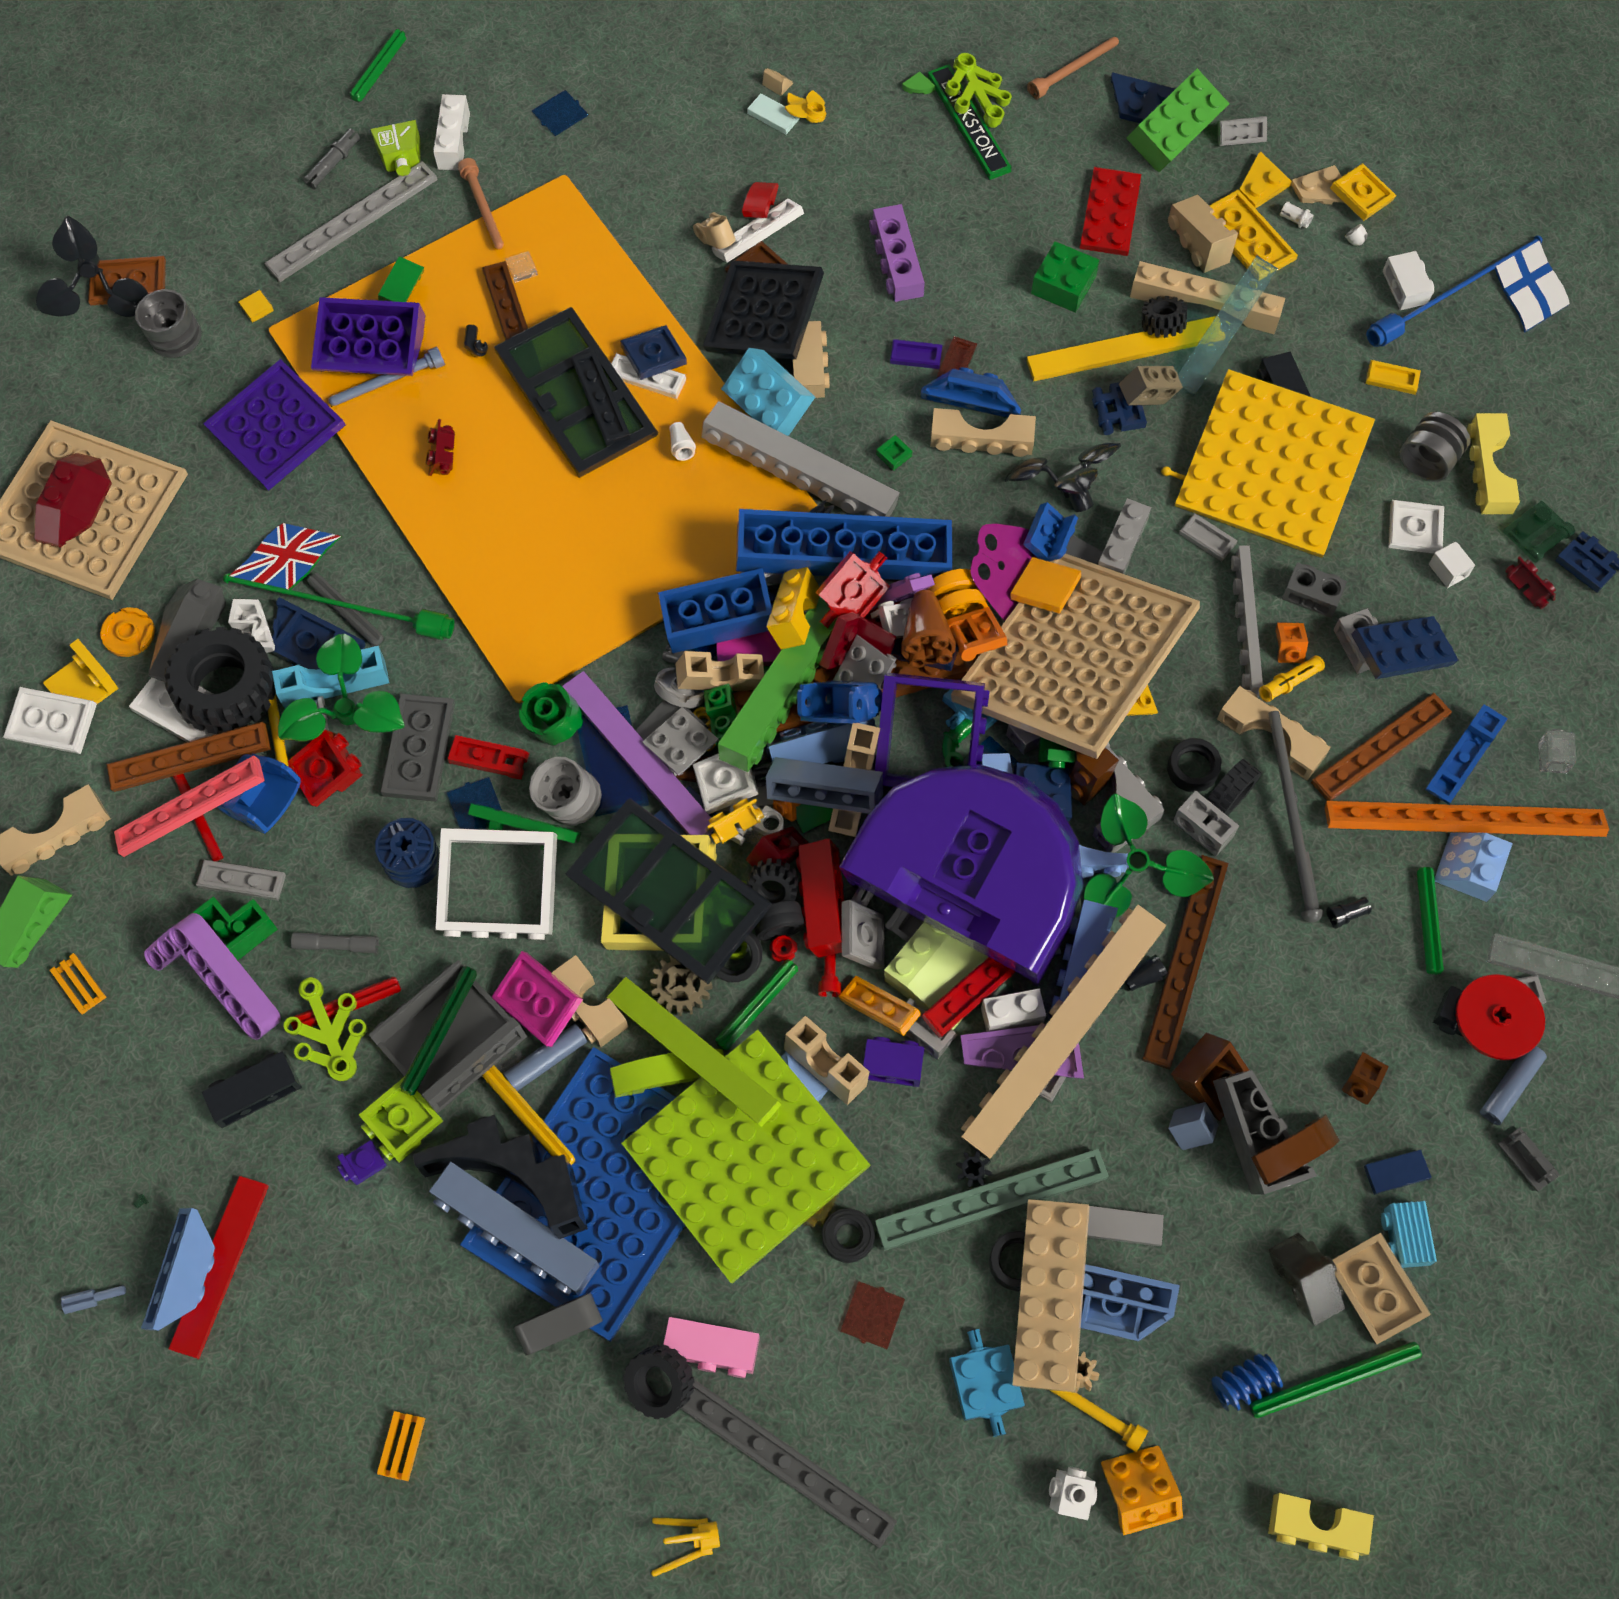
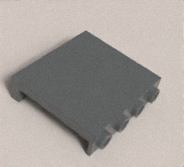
M459 960L453 965L446 967L441 975L430 984L423 986L417 995L402 1004L386 1021L379 1023L374 1031L369 1034L375 1044L403 1076L409 1070L460 971L464 967ZM476 980L472 984L417 1089L437 1114L527 1037L520 1024L513 1017L511 1018Z

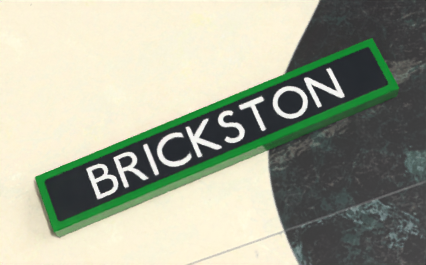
M946 65L929 71V80L935 85L936 92L989 180L1010 173L1011 165L972 101L970 100L967 113L961 114L955 110L956 100L962 96L965 90L961 85L957 96H950L945 92L947 82L952 80L955 74L951 66Z

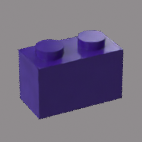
M874 1037L873 1040L867 1039L863 1066L870 1071L868 1080L919 1087L924 1047L919 1046L914 1041H902L900 1044L890 1042V1039L885 1037Z

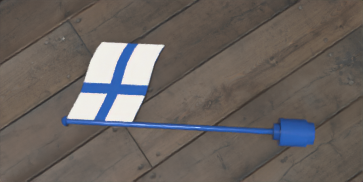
M1537 235L1533 241L1403 318L1395 313H1390L1371 324L1366 332L1369 343L1374 347L1387 345L1404 334L1405 322L1493 269L1496 271L1504 293L1520 317L1524 333L1568 306L1569 299L1564 286L1547 261L1541 246L1543 239Z

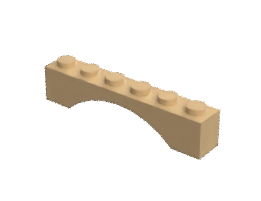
M1141 261L1138 265L1130 298L1149 302L1151 298L1156 300L1158 296H1161L1162 299H1165V296H1169V299L1177 297L1178 301L1182 299L1184 302L1206 305L1233 316L1248 328L1275 334L1285 302L1284 297Z

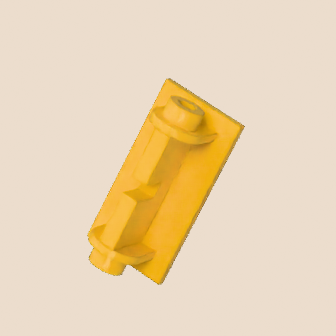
M747 798L732 806L735 811L726 816L721 812L708 820L710 825L705 830L713 829L714 833L711 834V838L715 844H724L729 839L738 835L739 833L734 826L736 823H739L742 830L745 831L761 822L760 819L764 817L759 807L757 809L753 808V805L757 802L756 799L750 802Z

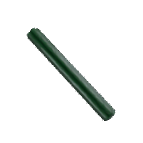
M464 966L460 971L400 1085L402 1092L408 1095L416 1093L477 977L475 969Z

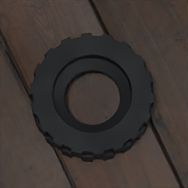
M1245 759L1240 760L1223 777L1207 800L1228 816L1254 787L1261 776V772Z
M653 1345L640 1352L630 1360V1363L625 1368V1375H623V1381L625 1382L624 1390L627 1392L630 1403L632 1402L638 1412H642L646 1417H654V1419L662 1417L665 1419L676 1413L691 1399L690 1395L694 1391L693 1383L695 1381L692 1376V1368L686 1362L687 1359L678 1353L679 1351L671 1349L667 1345ZM658 1367L669 1377L672 1387L668 1395L659 1396L650 1388L646 1378L650 1368Z

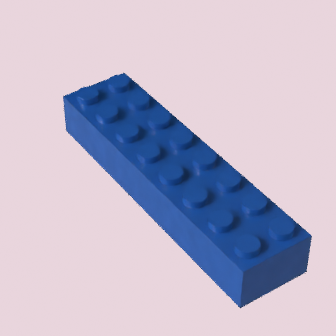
M739 509L736 553L737 572H747L763 568L764 573L784 574V572L791 569L808 567L812 575L829 576L850 551L867 563H870L878 551L884 554L888 559L877 570L882 579L904 580L905 577L920 573L921 577L932 575V578H935L952 570V520Z

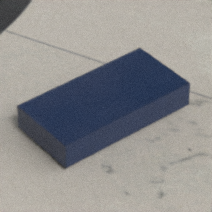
M1421 1150L1364 1166L1374 1195L1432 1178Z

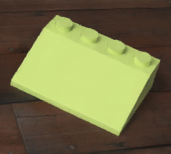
M924 922L884 970L885 982L908 999L914 1000L916 1005L926 1011L988 956ZM960 1020V1021H959L954 1027H952L950 1030H954V1029L957 1027V1025H958L962 1020Z

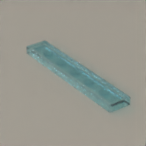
M1259 256L1255 257L1179 372L1178 376L1183 386L1182 390L1193 396L1196 395L1276 274L1277 267Z

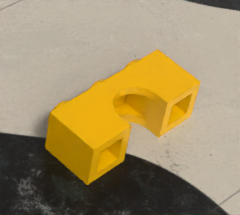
M808 567L791 569L784 572L766 626L781 650L805 645L810 625L805 618L804 611L816 608L819 596L815 593L819 585Z

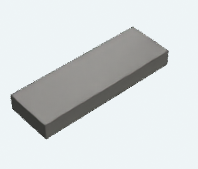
M204 860L196 886L203 889L279 901L286 874L284 872Z
M1090 1206L1087 1237L1161 1247L1164 1215Z

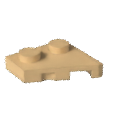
M1335 165L1292 179L1291 186L1301 203H1344L1330 189L1333 182L1342 177Z

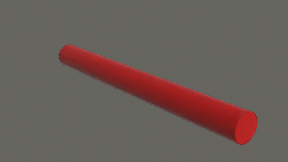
M184 773L173 776L181 795L191 790ZM204 815L193 819L212 860L217 862L223 859L222 852Z

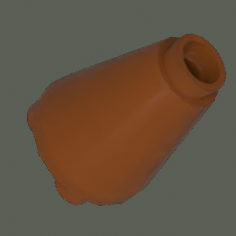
M930 590L918 591L914 594L911 601L902 639V655L909 661V665L914 668L923 667L925 664H947L952 661V655L955 652V639L934 592Z

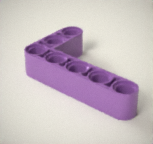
M197 913L189 914L169 928L145 950V960L153 969L158 971L168 966L180 956H183L250 1038L258 1040L280 1023L281 1017L276 1007L208 923Z

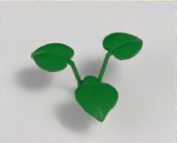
M338 634L321 646L317 653L316 661L319 669L324 674H338L342 698L334 704L333 712L326 708L318 709L315 701L310 698H301L293 701L286 707L280 717L278 736L281 740L309 741L319 737L326 726V719L322 713L331 716L332 719L338 718L339 722L343 725L348 726L356 723L360 729L367 732H391L402 729L405 725L397 700L388 692H371L365 696L363 704L357 703L356 706L349 699L343 673L354 674L358 672L362 664V652L352 637L346 634Z
M1113 794L1104 807L1101 817V830L1104 838L1111 845L1117 846L1125 841L1127 842L1131 850L1126 859L1128 869L1118 882L1109 874L1093 877L1086 885L1084 900L1118 908L1116 918L1129 908L1132 900L1131 892L1122 885L1132 872L1141 873L1148 866L1165 871L1163 884L1171 894L1178 897L1193 895L1213 882L1214 877L1208 865L1192 852L1186 850L1171 852L1167 856L1166 867L1150 861L1148 853L1143 849H1136L1131 839H1138L1144 835L1148 825L1147 816L1144 810L1136 803L1118 794Z

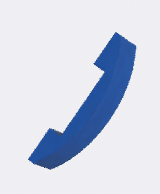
M1484 704L1425 790L1445 803L1450 804L1508 718Z

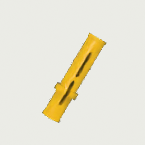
M1315 655L1292 670L1277 674L1271 682L1259 688L1260 698L1265 702H1270L1281 694H1288L1293 690L1294 686L1324 670L1325 663L1323 659Z

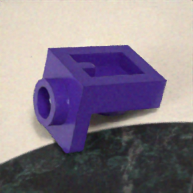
M372 1140L346 1156L343 1153L337 1156L341 1162L337 1166L339 1172L346 1182L351 1179L356 1185L387 1166Z

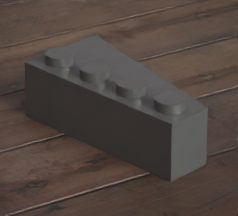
M1252 1070L1237 1072L1213 1080L1251 1194L1265 1195L1317 1176L1314 1169L1309 1167L1307 1163L1295 1171L1265 1185L1251 1157L1269 1146L1278 1144L1290 1136L1286 1130L1288 1127L1283 1119L1278 1117L1272 1107L1273 1103Z

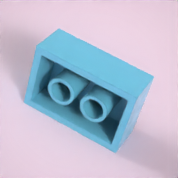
M748 348L721 388L753 419L787 436L790 435L815 399V396L768 353L754 348Z

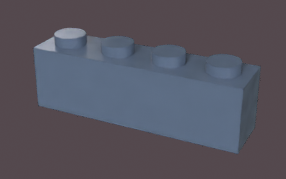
M775 757L766 775L767 799L870 814L883 796V772Z

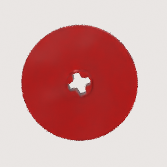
M1499 974L1482 976L1472 981L1463 990L1458 999L1456 1020L1459 1030L1470 1046L1485 1056L1500 1060L1522 1057L1534 1049L1543 1036L1545 1014L1540 1000L1526 984L1513 977ZM1498 1011H1501L1502 1016L1507 1018L1502 1023L1499 1022V1017L1494 1016Z

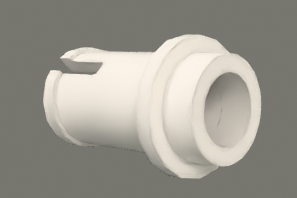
M1288 201L1282 208L1284 212H1280L1281 217L1295 222L1299 228H1307L1313 219V214L1310 213L1309 209L1305 211Z

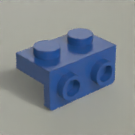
M1048 502L1041 504L1023 545L1041 560L1050 562L1062 558L1067 551L1066 547L1070 537L1075 532L1078 517L1073 514L1064 518Z

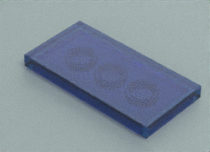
M628 705L617 707L616 709L632 726ZM582 715L583 724L578 729L585 768L600 784L602 793L600 806L595 812V816L616 813L629 798L641 807L648 806L649 801L645 785L585 715Z

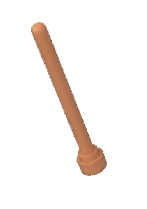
M1110 38L1046 78L1033 79L1027 84L1028 92L1038 100L1046 95L1051 85L1117 46L1119 43L1118 38Z
M465 158L458 164L459 173L463 179L469 182L494 247L501 249L504 243L477 179L479 173L478 166L474 159Z

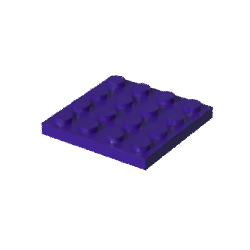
M281 359L203 423L268 491L346 425L343 419Z

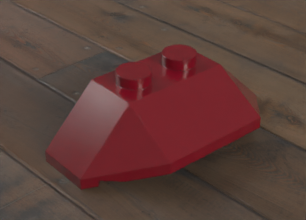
M75 453L57 460L36 503L34 535L36 542L60 548L66 544V541L77 537L92 526L112 485L100 458Z

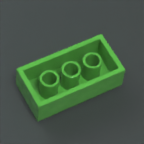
M1197 68L1126 139L1160 173L1230 103Z

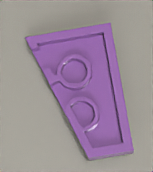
M920 573L905 577L904 580L890 584V588L872 609L878 608V605L884 602L894 601L895 603L912 598L918 591L927 590L935 585L932 575L921 577Z

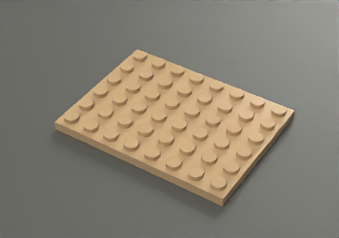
M1065 553L1062 558L1050 562L1081 570V578L1061 613H1055L1019 602L1001 626L1007 637L1008 645L981 653L962 681L985 683V690L990 691L988 707H983L982 714L1097 759L1200 609V601ZM954 690L951 693L952 702L974 710L975 692Z

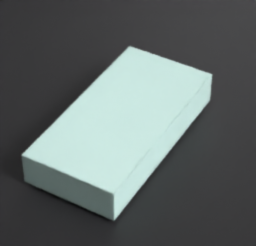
M761 93L747 108V114L785 135L800 119L789 114L785 110V106Z

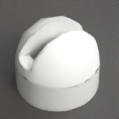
M1359 224L1345 235V238L1352 245L1360 246L1367 239L1366 229L1362 224Z

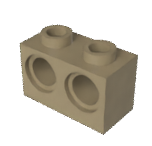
M1137 366L1119 383L1128 405L1165 404L1183 388L1178 373L1173 366Z

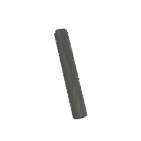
M315 572L308 577L307 582L321 597L349 603L319 573ZM329 604L371 646L375 647L383 642L382 634L357 610Z

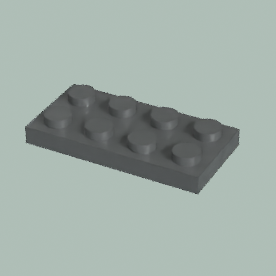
M400 694L399 708L405 726L402 729L393 731L381 793L383 797L437 802L455 701L452 698Z

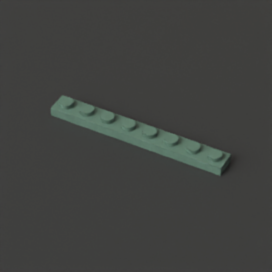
M1099 1149L875 1220V1225L883 1250L886 1251L1028 1205V1199L1044 1200L1106 1180L1109 1175Z

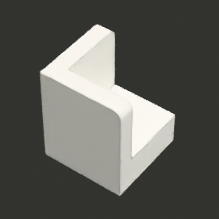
M1457 542L1435 552L1429 562V566L1447 588L1467 578L1475 566Z

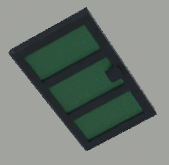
M572 307L494 346L496 354L579 478L658 435V431ZM593 351L598 356L630 433V439L609 446L605 445L571 362V358Z
M631 798L622 805L565 873L574 883L706 984L712 981L772 906L770 901Z

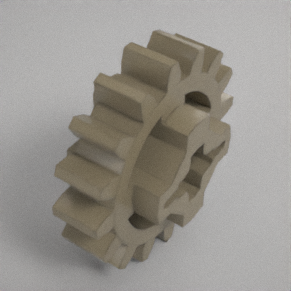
M671 956L669 963L661 960L660 965L662 969L653 970V974L657 979L650 980L651 987L655 988L651 991L653 998L659 997L657 1002L661 1006L666 1004V1010L670 1013L673 1009H677L678 1016L682 1015L684 1009H687L690 1015L693 1014V1006L695 1005L702 1009L703 1003L701 1000L710 999V994L706 990L713 988L712 982L706 984L700 979V988L696 992L694 984L697 982L698 977L688 969H678L685 967ZM667 977L669 984L663 991V981ZM680 981L681 983H684L686 981L687 986H677L676 982ZM676 999H686L685 1001H676Z

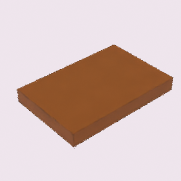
M164 256L100 260L99 268L103 269V275L110 289H112L113 284L117 280L123 278H130L139 282L149 294L165 289L166 259ZM99 275L89 278L88 302L90 306L107 304L110 294L106 292Z

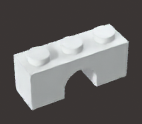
M442 94L434 145V156L439 170H458V164L464 158L463 132L468 131L470 117L466 95Z

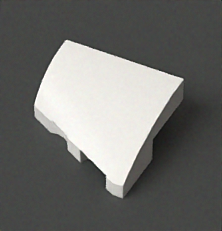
M233 599L228 621L230 626L240 629L243 634L249 633L254 636L255 640L259 641L264 647L266 653L274 651L275 644L260 601Z

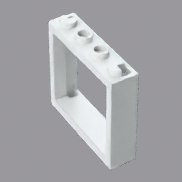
M441 828L436 930L444 931V936L460 937L461 932H472V937L489 938V933H500V938L517 939V934H528V939L545 940V935H552L557 834L554 832ZM451 842L544 845L541 924L447 922Z

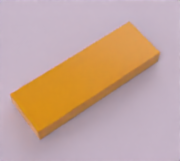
M856 975L838 996L846 1005L902 1036L906 1034L921 1015L916 1007Z

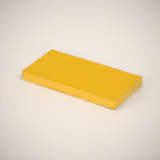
M1239 190L1209 205L1214 210L1213 216L1217 219L1223 218L1226 221L1224 226L1229 231L1234 229L1238 233L1232 253L1257 281L1297 260L1298 255Z

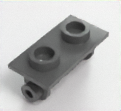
M1521 1127L1498 1143L1499 1147L1537 1192L1560 1175Z

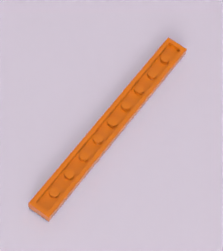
M1326 801L1324 808L1328 828L1593 837H1606L1609 831L1603 809Z

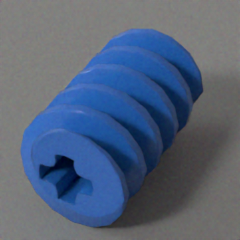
M1261 1354L1255 1355L1254 1362L1249 1359L1245 1360L1243 1367L1240 1365L1234 1366L1233 1374L1230 1371H1224L1222 1379L1218 1376L1212 1378V1387L1226 1411H1229L1228 1406L1230 1404L1239 1411L1241 1409L1240 1399L1247 1405H1250L1251 1399L1249 1394L1251 1393L1260 1400L1262 1398L1260 1391L1262 1387L1267 1393L1271 1394L1273 1392L1272 1382L1279 1388L1283 1387V1383L1276 1365L1267 1354L1264 1356Z

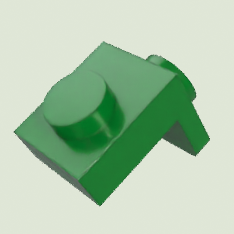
M1040 737L1038 763H1048V768L1065 769V765L1074 763L1075 751H1067V747Z

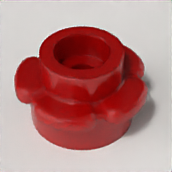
M785 935L777 937L770 944L771 955L778 962L786 961L787 959L793 960L795 952L798 950L796 942ZM785 947L786 951H781V948Z

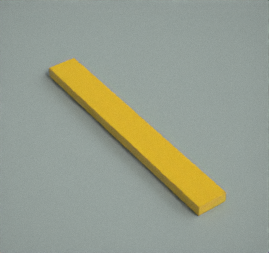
M1218 316L1187 322L1186 329H1183V332L1180 334L1176 332V336L1173 337L1171 334L1164 338V335L1155 337V333L1149 335L1148 331L1028 356L1026 362L1034 382L1223 341L1225 334Z

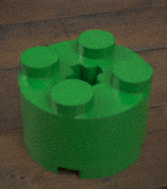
M547 682L539 683L531 687L522 698L523 704L521 709L519 708V717L522 724L539 740L553 746L568 740L583 724L581 709L577 701L561 685L556 683L548 684Z

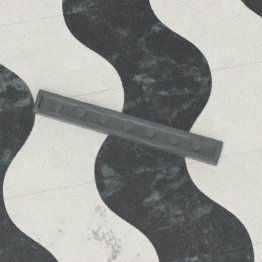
M694 1379V1391L690 1395L691 1399L681 1408L684 1412L881 1549L897 1520Z

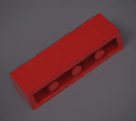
M830 838L798 846L799 857L796 858V863L802 881L799 882V891L804 899V907L801 910L807 933H804L805 946L818 958L842 953V902L844 901L842 873L839 868L841 864L839 848Z

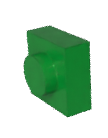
M896 435L876 449V455L893 471L910 459L913 452Z

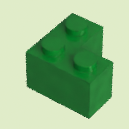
M214 896L192 912L200 915L208 923L237 961L278 930L254 899L250 900L231 916Z

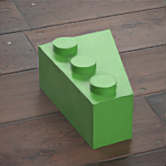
M17 876L0 907V965L18 968L27 960L29 952L71 898L72 894L46 879Z

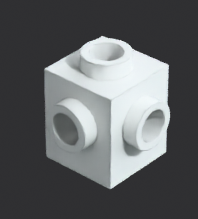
M1068 1467V1471L1057 1469L1056 1477L1051 1479L1049 1486L1050 1508L1061 1515L1088 1520L1090 1508L1096 1502L1097 1488L1095 1486L1096 1482L1086 1476L1087 1471L1075 1467Z

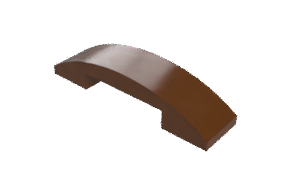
M1324 1114L1306 1124L1303 1129L1278 1144L1269 1146L1251 1158L1264 1184L1267 1185L1316 1159L1334 1147L1340 1140L1327 1115Z

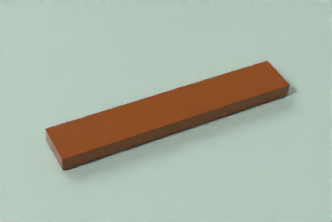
M1432 693L1318 775L1311 783L1327 801L1334 800L1451 715L1452 711L1435 693Z
M260 722L106 765L110 788L116 792L238 759L245 754H256L271 749L266 724Z

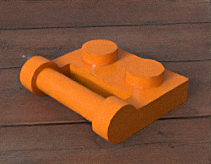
M990 607L947 620L955 642L959 647V654L964 661H971L977 654L1008 645L1007 637ZM968 627L975 641L968 643L962 629Z

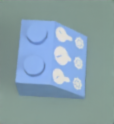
M1450 833L1434 878L1435 882L1487 902L1497 891L1513 843L1488 833Z

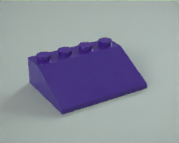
M320 297L311 369L317 371L413 376L425 325V313L420 303Z

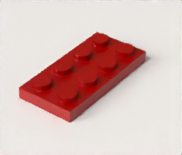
M1094 167L1080 249L1128 256L1142 174Z

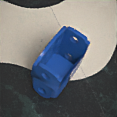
M826 681L801 684L797 692L798 715L801 716V721L826 723L865 722L879 715L883 693L874 682Z
M253 753L245 754L236 765L252 756L257 757L260 760L265 781L219 805L217 808L224 814L265 834L276 824L291 804L300 786L301 778L290 767L280 761Z

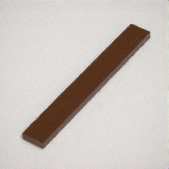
M1201 855L1200 858L1210 868L1214 880L1197 893L1189 896L1168 968V974L1166 975L1142 1058L1144 1062L1169 1070L1172 1066L1229 864Z

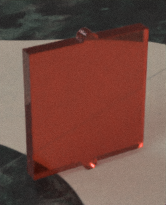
M858 1281L840 1332L860 1339L862 1344L868 1342L887 1350L905 1299L886 1292L884 1287L878 1289Z

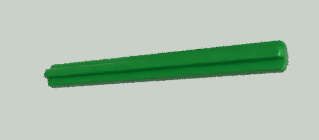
M1411 1342L1263 1397L1260 1400H1255L1251 1402L1250 1408L1254 1417L1260 1418L1419 1359L1422 1353L1418 1344Z

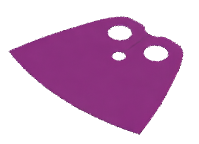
M986 524L979 530L977 539L979 551L972 560L970 572L980 592L1000 617L1006 621L1019 603L1011 600L1010 593L1032 557H1037L1023 545L1029 529L1003 524ZM988 534L994 535L997 540V547L993 551L989 550L985 544V538ZM999 561L1004 563L1003 570H1000L998 567ZM982 563L986 564L990 569V577L987 580H983L978 573V567Z

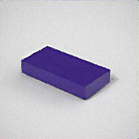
M893 339L890 364L939 369L942 345Z

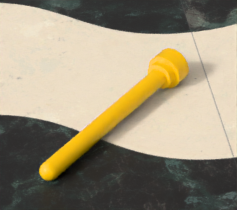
M1050 1390L1123 1437L1122 1440L1126 1442V1446L1137 1453L1148 1433L1147 1429L1139 1424L1137 1426L1125 1424L1078 1393Z

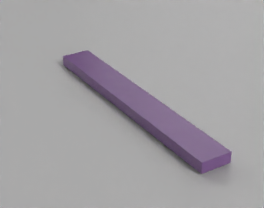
M584 671L562 686L577 701L585 717L687 835H709L713 832V829L705 830L710 825L708 820L711 817L661 759L642 743L644 740Z

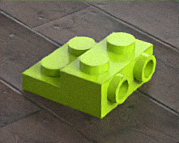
M404 1077L359 1114L365 1122L360 1126L371 1140L377 1136L383 1143L378 1147L389 1161L395 1157L399 1163L422 1144L421 1140L443 1122L441 1117L418 1091L414 1095H408L401 1091L400 1085Z

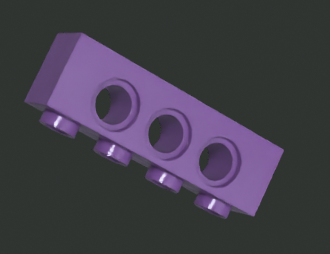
M902 204L873 209V220H869L871 235L876 234L877 237L875 249L877 255L881 254L883 258L880 260L882 274H887L888 279H886L888 294H893L895 302L923 297L924 279Z

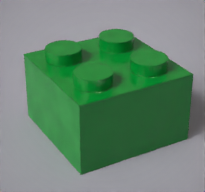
M1055 241L1034 276L1031 294L1076 313L1097 276L1100 260Z

